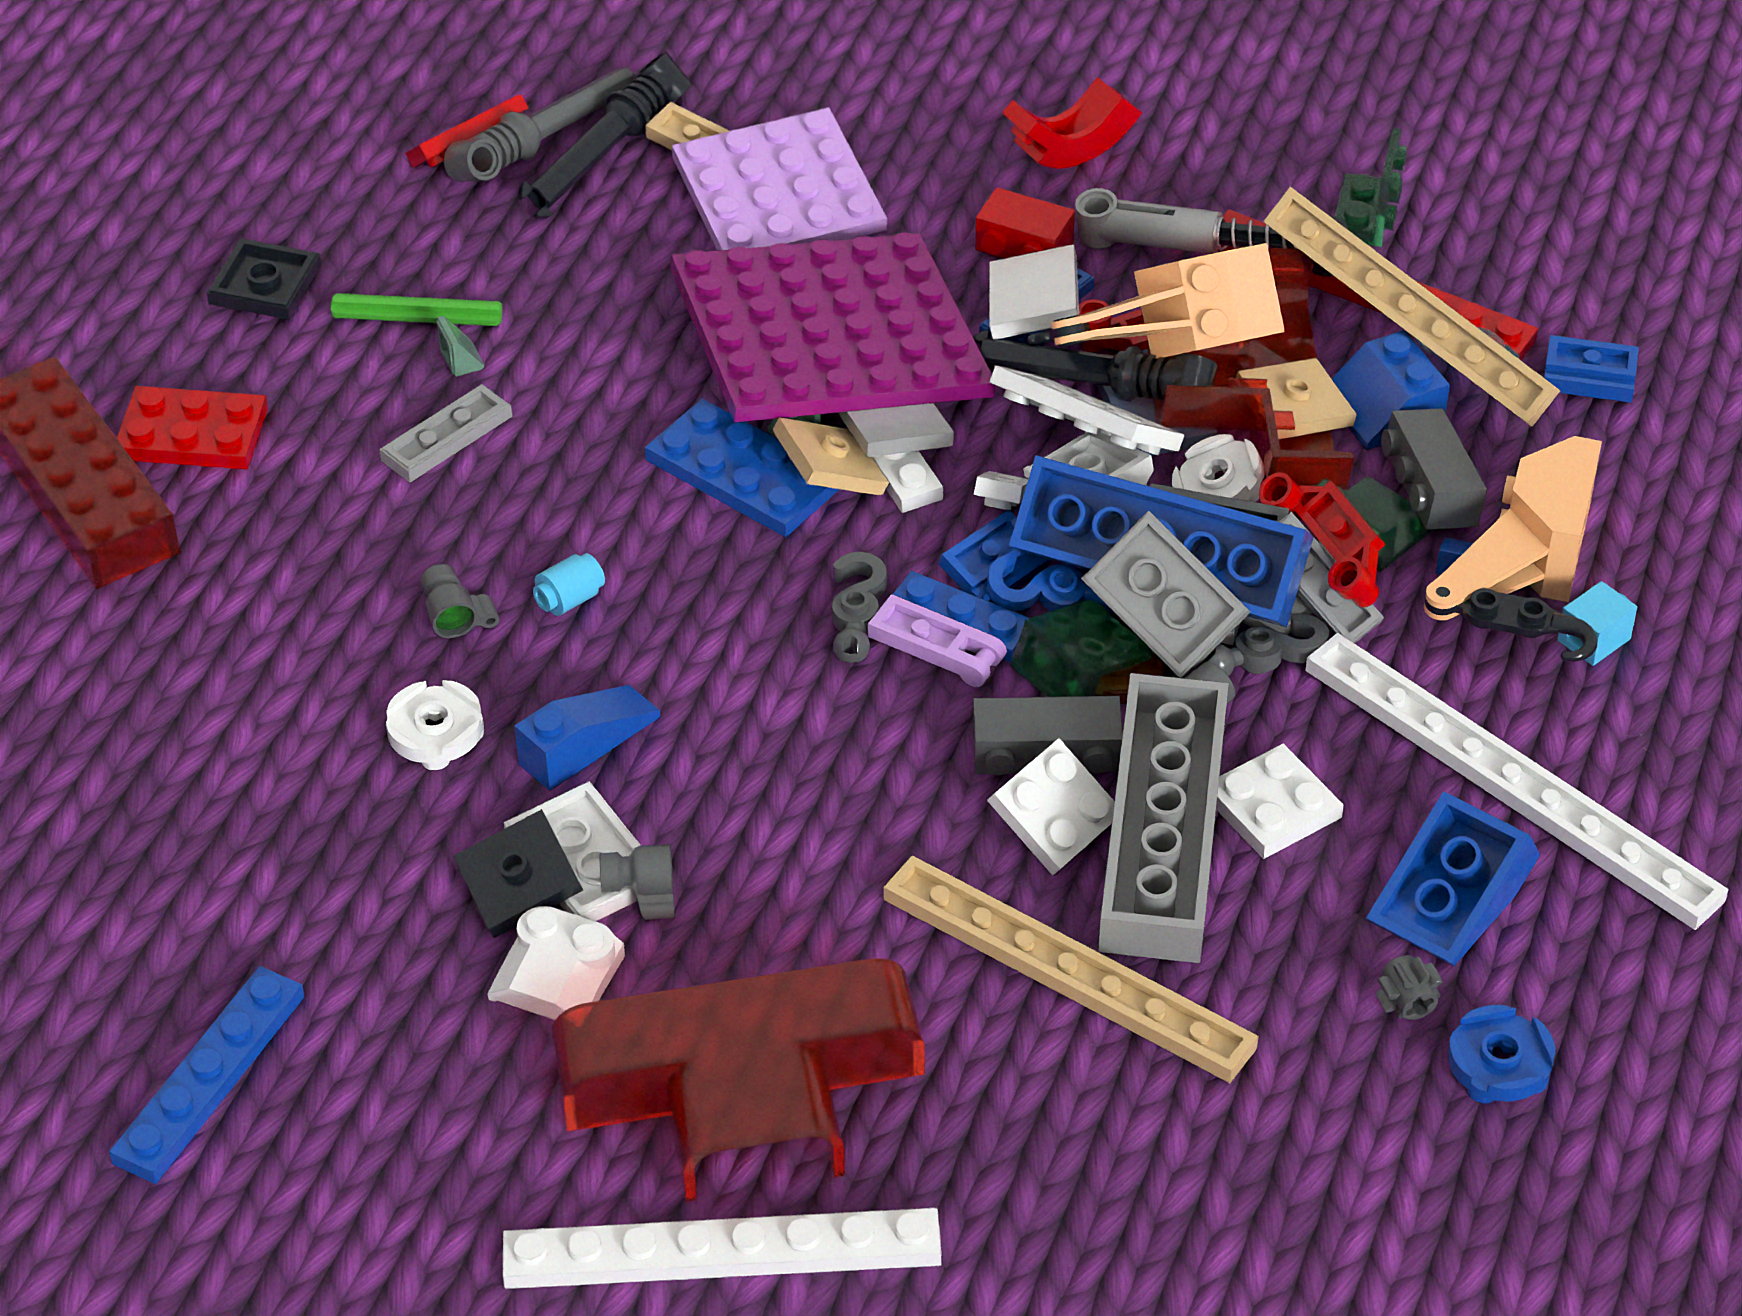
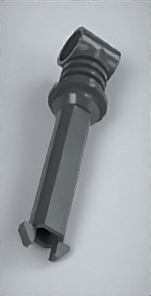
M628 67L617 68L528 116L512 111L502 115L498 124L468 140H459L448 146L444 156V165L447 173L451 178L459 182L486 181L493 179L500 169L517 160L528 161L534 158L541 139L605 106L608 96L613 91L624 90L636 78L635 75L640 70L632 73ZM472 155L474 157V166L472 164Z

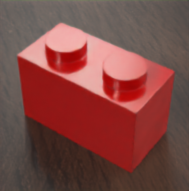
M996 187L976 216L975 250L1006 259L1072 245L1074 243L1075 210Z

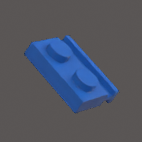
M1550 335L1544 378L1560 390L1559 393L1632 403L1639 347Z
M1007 510L944 552L938 564L964 592L994 604L995 602L992 601L987 592L986 581L991 564L998 557L1007 553H1012L1016 556L1014 570L1003 578L1005 585L1014 590L1047 568L1051 561L1021 553L1009 546L1017 517L1010 510Z

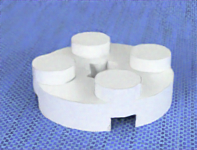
M1215 435L1201 440L1189 448L1184 454L1187 461L1181 466L1180 471L1177 466L1173 471L1172 486L1256 502L1259 499V488L1264 478V464L1251 441L1244 438V443L1243 441H1235L1232 435ZM1223 471L1224 475L1214 480L1215 473Z
M442 680L443 686L427 687L426 681L409 685L392 698L387 708L386 728L388 740L392 748L406 759L421 762L429 770L443 769L451 760L465 755L477 744L484 734L483 718L477 696L466 686L454 681ZM427 719L432 721L444 719L443 723L433 726L426 725L425 721Z

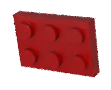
M135 386L113 446L116 460L248 470L268 410L266 395Z

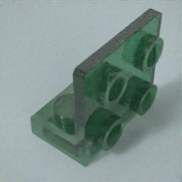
M1393 128L1382 178L1345 173L1335 217L1345 221L1348 230L1367 245L1382 247L1385 230H1394L1397 205H1391V203H1400L1403 187L1401 172L1396 171L1404 170L1407 146L1400 145L1401 129Z
M1364 477L1348 491L1338 487L1386 544L1378 552V572H1382L1434 530L1425 528L1417 511L1412 510L1410 501L1371 477ZM1324 478L1315 486H1324L1329 480Z
M1087 600L1025 619L1010 666L1047 697H1091L1095 694L1101 676L1151 660L1154 651L1133 630L1126 628L1107 613V610L1102 605L1092 600Z

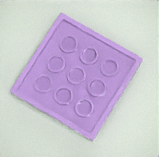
M830 108L672 145V158L717 251L729 250L733 247H766L777 243L789 245L813 243L816 240H848L887 231V217Z

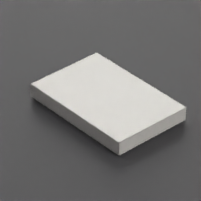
M1074 244L990 262V329L993 339L1052 328L1051 322H1054L1053 320L1079 315L1077 256Z
M590 781L504 822V828H507L541 809L543 810L583 888V891L559 903L565 912L598 921L638 901L634 889L630 886H624L620 892L602 893L599 854L618 852L625 857L629 856L634 848L641 845Z

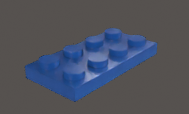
M703 398L645 447L646 461L784 537L790 535L840 490L807 484L777 438L745 421L734 422L731 413Z

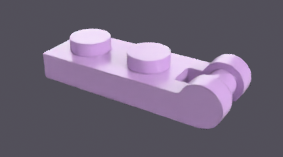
M892 594L868 623V637L959 674L962 680L972 687H981L990 676V667L998 665L1007 652L1004 643L995 636ZM968 650L970 652L975 653L976 655L973 656L971 654L966 653L965 651Z

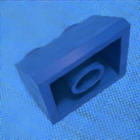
M1405 330L1366 342L1332 378L1335 385L1357 414L1354 426L1348 428L1366 450L1381 446L1382 433L1385 429H1388L1392 411L1444 409L1446 413L1450 384Z

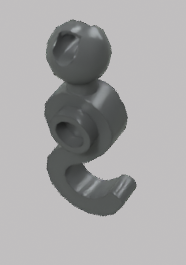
M852 552L841 556L834 562V580L843 582L854 575H865L869 579L853 584L834 597L832 602L833 624L840 631L834 639L833 650L836 657L843 663H860L866 659L870 651V641L865 633L868 632V623L879 610L878 599L885 593L887 587V570L883 561L871 553Z
M1307 614L1292 615L1290 633L1305 639H1295L1265 627H1252L1241 632L1236 637L1235 647L1229 649L1222 644H1218L1198 666L1205 662H1210L1219 666L1230 676L1236 666H1240L1253 674L1266 673L1277 668L1281 663V658L1294 663H1306L1307 657L1328 641L1329 629L1319 618Z

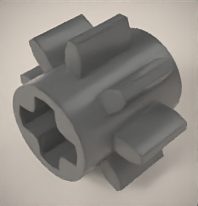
M1400 956L1391 960L1383 967L1381 977L1378 978L1381 989L1376 992V995L1386 1013L1395 1011L1398 1018L1404 1017L1407 1020H1416L1428 1015L1435 1009L1438 1004V998L1441 996L1437 987L1443 981L1432 962L1424 965L1420 957Z

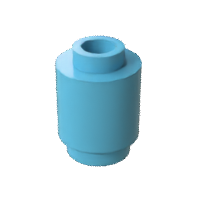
M588 553L581 556L573 554L536 575L533 595L542 610L550 611L552 614L560 616L596 596L599 588L605 584V576L601 566L592 555Z

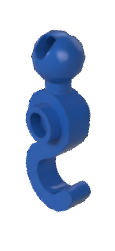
M1007 553L998 557L991 564L988 572L986 585L990 598L998 606L1011 611L1027 609L1033 606L1039 599L1045 608L1055 613L1074 611L1082 601L1091 602L1092 606L1101 613H1115L1081 579L1083 577L1081 572L1067 564H1055L1037 574L1025 588L1020 590L1011 589L1003 582V578L1014 570L1016 556L1014 554Z

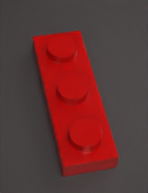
M519 94L419 144L405 154L413 168L424 162H427L429 168H432L444 162L445 152L453 142L468 140L498 124L502 115L510 111L521 113L528 109V106L522 94Z

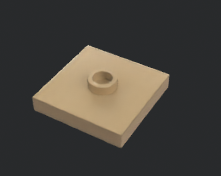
M1317 358L1242 370L1237 373L1235 384L1274 440L1354 426L1356 412Z
M778 418L773 432L807 484L883 495L889 484L888 480L874 459L866 456L849 429Z

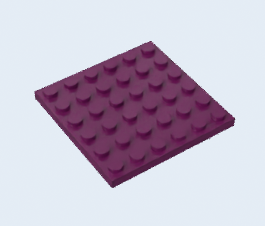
M899 233L895 236L883 237L860 236L855 239L836 241L816 240L813 243L789 245L777 243L766 247H733L729 250L707 252L694 250L684 254L671 255V272L734 422L994 397L996 385L990 383L992 374L920 233Z

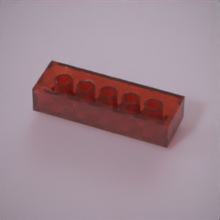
M56 356L0 379V454L96 589L181 553L173 513Z

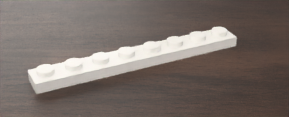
M937 1208L503 1231V1280L505 1289L941 1266Z

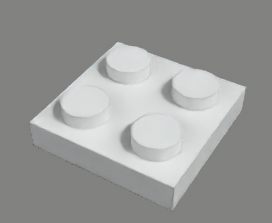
M1059 738L987 800L1052 875L1112 824L1115 801Z
M1284 743L1219 776L1216 810L1263 859L1342 818L1344 805Z

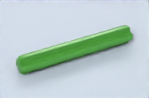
M342 293L335 294L331 300V314L334 318L437 323L438 317L445 316L453 324L498 326L502 322L503 317L502 303L499 301Z

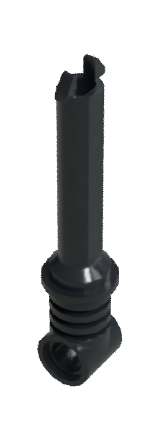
M667 51L662 52L645 65L624 90L613 91L606 100L605 115L531 185L525 181L519 186V200L528 196L539 209L533 215L534 218L550 217L553 213L549 208L625 136L643 135L646 132V125L650 120L692 85V82Z
M987 330L973 336L976 343L982 344L980 352L989 369L994 370L995 365L1047 378L1109 386L1123 401L1131 402L1136 397L1154 398L1159 401L1165 400L1168 404L1190 411L1207 410L1218 365L1214 361L1189 353L1177 354L1172 358L1159 357L1156 359V355L1143 353L1139 347L1130 346L1114 356L991 338V332Z

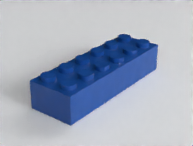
M1035 456L1009 542L1010 547L1024 554L1089 571L1147 511H1150L1251 611L1247 617L1287 628L1314 538L1306 529Z

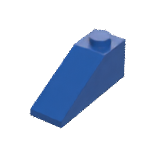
M630 685L551 701L514 726L518 763L546 789L551 791L660 718V710Z

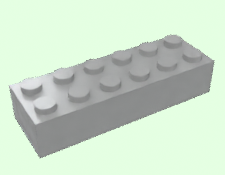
M1130 673L1102 903L1098 952L1200 963L1229 683Z

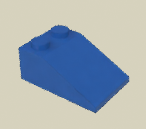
M1443 791L1366 919L1440 960L1455 966L1514 899L1538 860L1540 853L1529 834Z

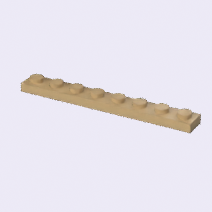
M1292 187L1286 191L1263 221L1530 426L1536 423L1559 394L1560 390Z
M913 855L884 886V900L1228 1083L1232 1082L1257 1049L1258 1035Z

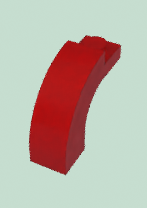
M1098 77L1072 107L1059 115L1047 118L1039 117L1014 100L1002 112L1014 123V126L1010 129L1017 136L1014 142L1039 164L1055 169L1075 167L1103 154L1116 144L1142 115L1138 108Z

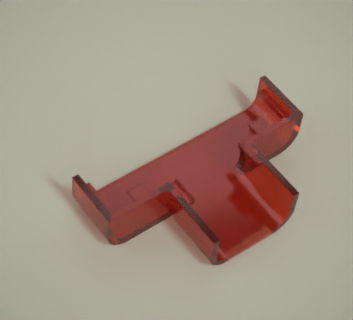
M1268 248L1285 332L1187 352L1208 358L1218 365L1213 387L1166 385L1164 400L1152 399L1155 422L1172 429L1249 431L1251 442L1256 447L1264 464V478L1262 482L1268 476L1281 472L1287 474L1299 486H1324L1331 480L1344 494L1354 462L1353 452L1335 451L1331 430L1278 439L1277 430H1295L1293 411L1273 410L1270 388H1267V379L1236 378L1238 371L1317 358L1308 310V290L1314 260L1300 249ZM1148 342V344H1147V354L1151 355L1150 347H1149V342Z
M884 958L865 959L583 1003L565 1010L556 1018L552 1026L554 1056L567 1132L669 1116L686 1201L697 1200L695 1167L705 1156L723 1150L804 1137L826 1139L834 1177L845 1176L844 1145L830 1090L925 1075V1045L906 973L901 965Z

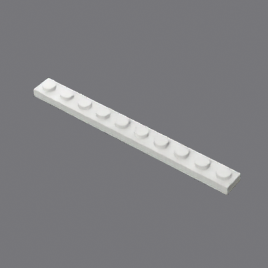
M1339 633L1335 634L1307 657L1305 671L1694 930L1726 902L1728 893L1726 887Z

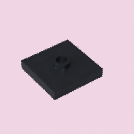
M240 238L207 291L208 304L289 320L321 266L320 253Z
M542 809L453 856L494 938L517 926L519 918L526 911L540 906L553 907L583 891Z

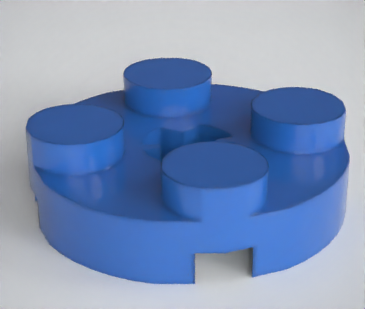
M1506 1005L1479 1007L1471 1010L1460 1019V1025L1452 1032L1449 1041L1448 1063L1455 1078L1467 1088L1470 1098L1480 1103H1490L1494 1100L1503 1102L1518 1101L1541 1093L1547 1088L1555 1058V1044L1549 1030L1541 1021L1532 1016L1530 1022L1524 1017L1517 1016L1516 1008ZM1493 1047H1501L1504 1053H1513L1514 1056H1510L1509 1059L1496 1058L1492 1055Z

